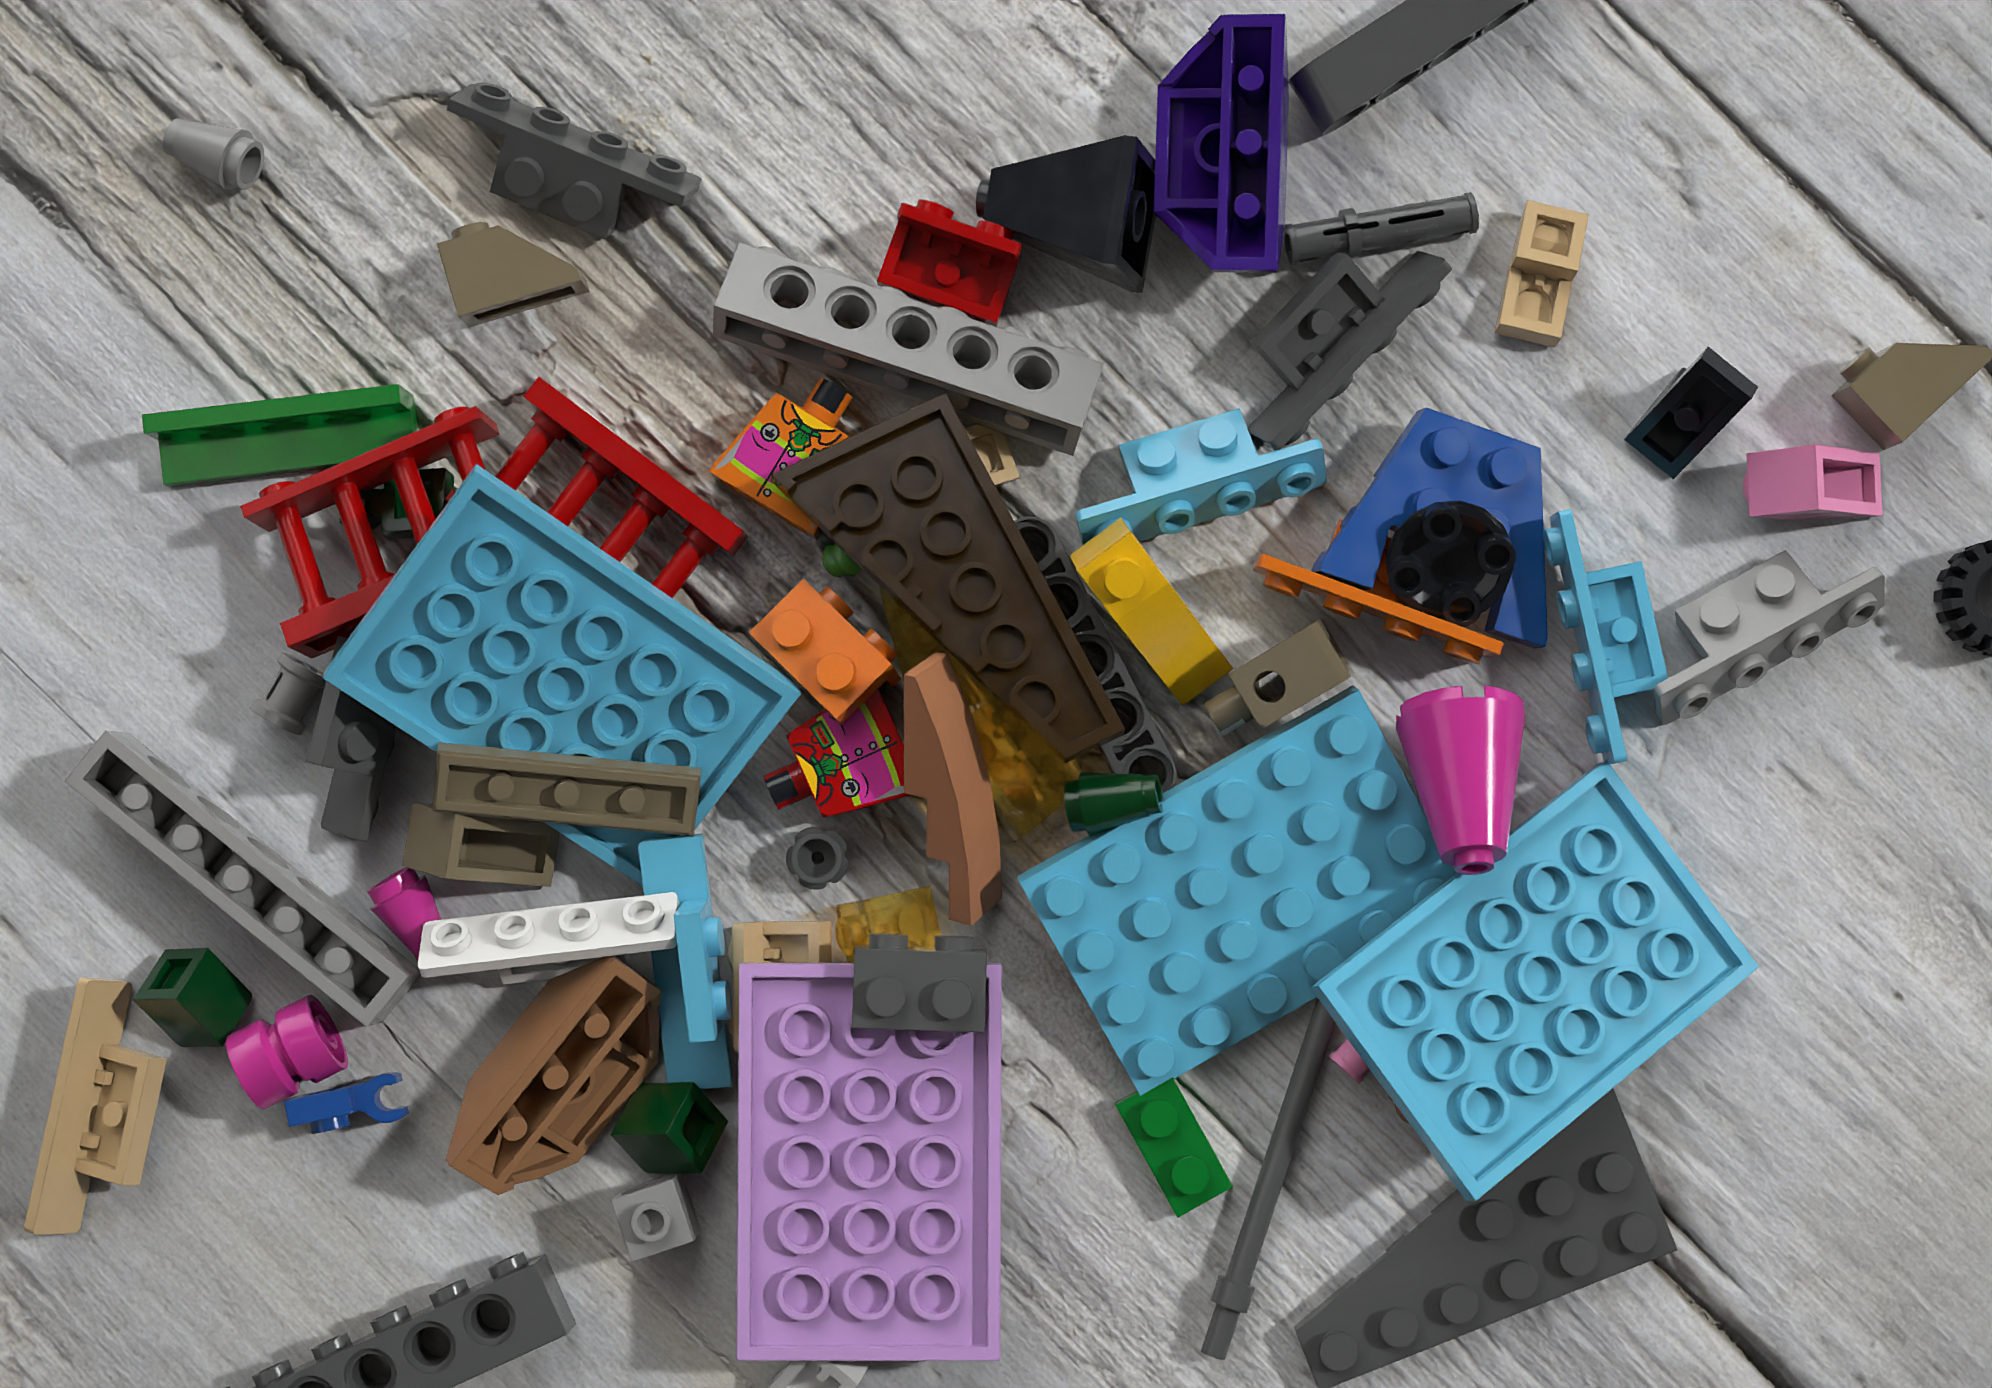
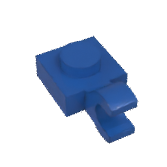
M386 1072L372 1078L368 1082L303 1094L286 1100L284 1104L289 1127L309 1123L311 1134L327 1132L350 1126L348 1114L357 1111H363L372 1119L381 1123L395 1122L409 1114L408 1106H400L395 1109L387 1108L380 1100V1092L386 1085L390 1086L403 1081L402 1075L398 1072Z

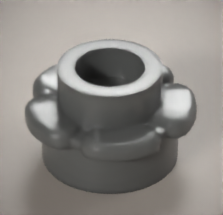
M819 827L805 828L795 836L794 846L789 847L787 850L786 864L791 874H796L799 877V883L809 889L820 890L825 888L829 882L837 883L844 877L849 866V861L845 857L847 844L843 837L834 830L824 832ZM821 852L824 855V861L821 864H815L812 861L813 853Z

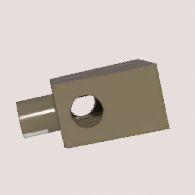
M1319 619L1229 673L1234 686L1204 704L1223 736L1254 718L1260 728L1264 729L1349 679L1354 672L1323 620ZM1275 672L1284 680L1285 691L1273 698H1269L1262 693L1259 680Z

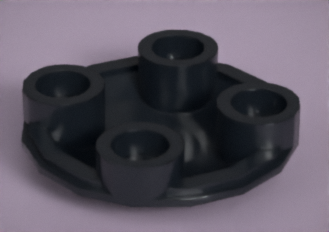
M1461 500L1435 502L1413 512L1394 532L1386 552L1387 580L1397 600L1404 606L1458 626L1466 627L1473 624L1480 617L1481 613L1487 611L1505 593L1514 571L1516 551L1503 523L1485 508Z

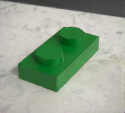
M1173 1077L1141 1096L1136 1090L1114 1103L1177 1218L1233 1187Z

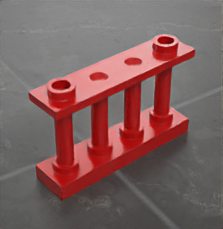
M538 377L523 396L537 408V411L531 417L535 424L495 477L516 491L554 440L557 439L562 442L565 436L570 433L588 447L581 456L586 462L547 513L566 526H569L606 477L612 480L618 471L622 472L639 485L632 494L636 500L600 546V549L621 562L656 515L663 518L667 511L671 509L689 523L682 533L687 538L652 583V585L671 598H674L707 553L714 556L721 547L734 557L747 540L748 535L741 528L542 378ZM452 489L445 499L448 502L456 490Z
M476 406L472 408L456 407L446 410L436 416L434 424L296 483L293 481H283L272 484L260 491V498L240 506L245 519L268 532L278 530L303 603L298 610L299 615L280 623L287 647L311 659L334 650L337 636L350 637L395 575L386 571L360 494L394 479L416 544H418L435 521V516L418 469L450 455L454 457L462 482L476 464L485 469L477 444L500 435L497 424ZM335 504L362 579L357 585V591L338 599L328 597L302 522V518Z

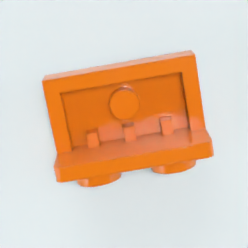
M803 578L749 634L842 725L885 681L893 688L901 680V677L891 664L898 655L872 628L862 636L847 621L854 612L830 587L826 586L818 593Z

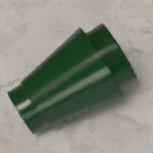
M1080 772L1078 779L1066 781L1064 784L1065 810L1069 826L1073 832L1087 831L1089 836H1093L1149 817L1150 814L1163 812L1162 804L1159 805V802L1163 799V794L1157 774L1145 776L1144 774Z

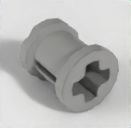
M282 652L278 659V663L281 666L278 674L264 698L254 700L250 709L274 725L295 735H301L306 728L302 720L320 689H324L326 680L323 679L324 673L290 654Z

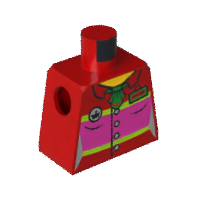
M879 688L842 725L824 709L791 731L786 737L796 761L763 775L766 786L778 810L813 796L823 818L913 796L904 793V743Z

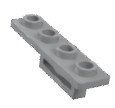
M1784 550L1675 610L1676 624L1703 660L1658 683L1654 687L1657 717L1663 725H1667L1679 718H1692L1703 712L1715 698L1736 687L1746 688L1757 683L1765 676L1769 669L1791 657L1801 658L1809 655L1822 644L1824 639L1846 627L1856 628L1869 622L1884 606L1885 576L1875 566L1821 595L1790 554Z

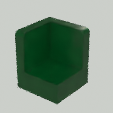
M209 948L165 949L136 993L133 1001L177 1045L181 1047H223L226 1043V1037L232 1033L252 1001V993Z
M694 1082L642 1083L633 1092L610 1135L646 1173L697 1174L704 1171L729 1121Z

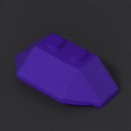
M1220 15L1208 28L1209 31L1183 56L1158 85L1153 212L1213 272L1278 273L1285 226L1289 115L1286 15Z

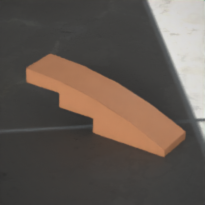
M936 651L904 674V793L927 799L926 857L949 863V920L972 926L1002 900L1000 838L990 777L973 715L949 654Z

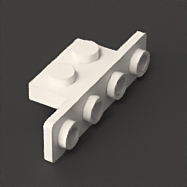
M669 892L428 921L423 925L417 966L421 976L424 978L498 969L503 985L552 979L605 956H614L629 966L631 953L672 949L677 946L674 914L680 907L677 894Z

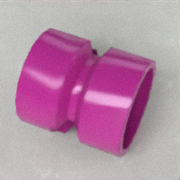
M312 994L276 1011L275 1023L273 1025L261 1019L226 1037V1049L232 1068L248 1097L262 1110L299 1093L300 1080L302 1079L305 1081L310 1080L317 1084L348 1068V1057L342 1038L325 1007Z

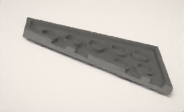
M1612 1088L1478 1200L1466 1201L1458 1189L1455 1190L1431 1211L1430 1216L1406 1236L1403 1234L1385 1249V1254L1356 1278L1352 1277L1296 1324L1294 1330L1317 1388H1331L1677 1251L1678 1249L1614 1089Z

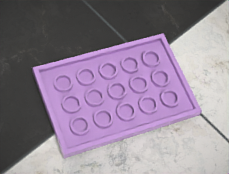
M741 962L739 964L737 1361H1000L1002 964L987 963L984 1033L852 1028L854 963Z

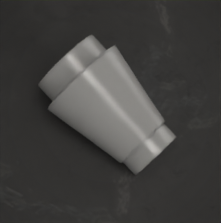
M176 118L168 125L163 137V150L166 154L175 157L178 161L227 191L233 190L236 187L242 190L250 188L256 182L263 167V145L259 141L253 140L252 134L247 130Z

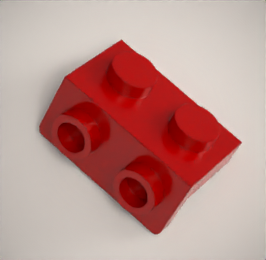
M919 199L916 207L902 202L897 213L898 223L877 279L878 286L898 289L909 297L937 307L946 306L958 309L969 318L997 327L1022 257V244L1012 240L1014 233L1003 226L988 221H978L975 228L952 220L954 215L952 210L932 201Z

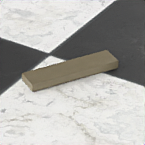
M439 742L432 811L694 836L701 768Z

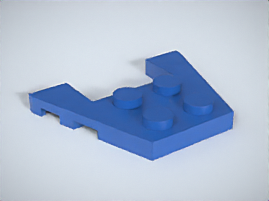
M1427 407L1416 411L1373 475L1375 479L1357 506L1350 509L1340 524V531L1328 549L1322 551L1313 564L1312 572L1363 591L1373 589L1389 530L1395 532L1413 512L1435 502L1460 500L1485 508L1503 523L1516 551L1514 571L1505 593L1490 607L1484 632L1534 649L1545 647L1548 633L1543 541L1541 448Z

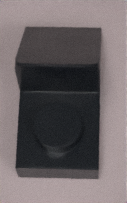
M1707 347L1688 368H1682L1624 440L1674 480L1752 399L1758 386L1710 347Z

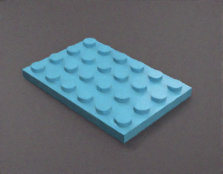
M477 464L327 666L323 675V679L435 752H437L439 742L699 767L701 768V780L695 829L801 694L800 686ZM544 822L641 886L643 884L638 852L639 843L644 839L680 836L678 834Z
M1352 685L1162 793L1163 799L1159 802V805L1162 804L1163 807L1162 813L1150 814L1149 817L1093 836H1087L1018 875L1016 878L1141 1096L1170 1078H1177L1317 998L1310 987L1453 877L1456 872L1453 866L1447 865L1440 860L1423 809L1360 690Z
M1605 760L1593 766L1511 830L1507 854L1502 860L1494 863L1492 871L1478 875L1456 873L1310 988L1466 1201H1476L1751 975L1759 966L1612 766Z

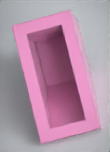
M1816 444L1746 453L1747 472L1743 480V491L1749 504V517L1801 520L1883 516L1880 453Z

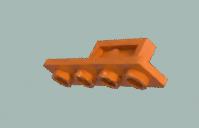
M1341 519L1336 524L1329 546L1341 529L1340 524L1343 521ZM1388 536L1373 589L1364 591L1266 554H1261L1256 559L1253 571L1265 575L1262 585L1278 593L1298 598L1301 589L1324 597L1325 601L1322 607L1330 612L1354 620H1359L1361 612L1368 613L1386 620L1383 630L1392 635L1413 642H1419L1421 635L1425 634L1446 642L1443 649L1445 654L1469 663L1479 664L1482 656L1493 658L1499 656L1502 651L1504 642L1404 606L1397 600L1389 586L1386 573V552L1392 540Z

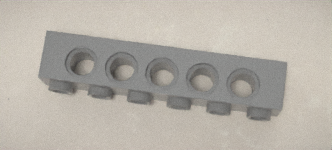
M739 242L714 303L713 337L918 405L946 393L960 419L1071 456L1075 453L1104 364L1090 359L1087 354L1076 348H1057L1030 339L1024 332L1016 328L1006 326L997 328L970 319L958 309L946 306L937 308L910 299L898 289L886 286L877 288L850 279L846 274L832 267L822 266L816 268L789 259L783 252L767 246L756 248ZM792 300L801 306L789 309L779 306L776 302ZM852 320L860 324L861 327L847 329L841 327L836 322ZM912 340L922 347L907 349L900 346L897 341ZM964 359L973 360L980 364L982 368L967 369L959 365L957 361ZM1022 379L1033 380L1040 384L1042 388L1037 390L1027 389L1017 381Z
M105 730L65 779V782L364 1026L369 1027L383 1022L421 976L418 967L130 733Z

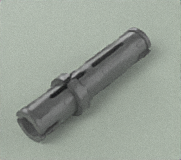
M1469 192L1461 196L1411 203L1357 214L1353 208L1343 209L1339 211L1338 217L1294 225L1292 223L1285 224L1284 244L1290 265H1296L1298 262L1332 257L1338 251L1349 255L1351 259L1361 258L1362 251L1416 243L1464 233H1477L1479 229L1478 208L1474 195Z

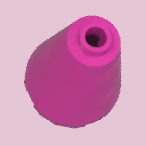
M1462 686L1445 687L1424 692L1406 700L1400 706L1401 717L1396 715V731L1440 860L1447 865L1454 866L1455 872L1463 875H1478L1490 872L1494 869V863L1502 860L1507 854L1526 715L1524 701L1516 693L1498 687L1484 686L1485 698H1463Z

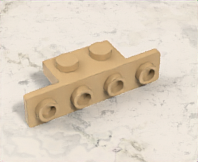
M81 977L77 982L24 1224V1230L34 1235L77 1233L81 1227L91 1176L121 1186L140 1185L167 1058L120 1045L132 991V984L130 982L120 979Z

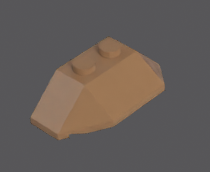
M614 956L601 957L550 979L469 1079L446 1156L448 1165L496 1195H500L514 1189L515 1184L536 1180L578 1163L658 1063L660 1029L658 1006L661 1005V990Z

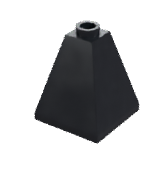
M1124 135L991 169L990 180H982L979 184L976 195V213L979 218H983L985 221L1011 230L1014 233L1013 239L1125 290L1143 293L1156 218L1153 212L1155 159L1138 137Z

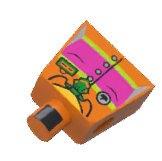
M822 377L819 378L802 408L776 393L714 462L709 470L710 474L717 481L817 541L822 530L772 483L771 474L850 438L834 427L853 397Z

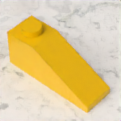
M1121 517L1069 555L1079 574L1182 706L1234 669Z

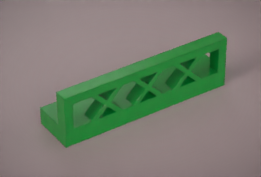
M399 384L142 414L144 434L159 441L163 484L168 487L327 469L418 431L414 395Z

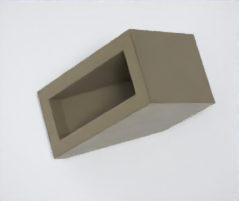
M486 222L467 224L451 232L452 239L437 243L457 315L468 327L590 292L586 278L577 267L499 225L489 228Z
M1894 343L1875 354L1868 347L1841 370L1840 374L1845 378L1846 382L1831 396L1882 450H1886L1904 442L1992 359V351L1987 346Z
M412 803L402 866L443 879L551 887L560 832L540 821L432 811V804Z

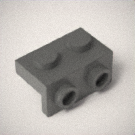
M870 933L869 945H856L854 951L852 1028L984 1033L986 949H974V937L935 936L934 947L908 946V935Z

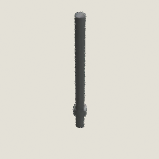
M1318 998L1226 1276H1218L1211 1297V1301L1216 1303L1201 1352L1216 1359L1225 1360L1240 1313L1248 1312L1255 1291V1287L1251 1286L1250 1282L1336 1024Z

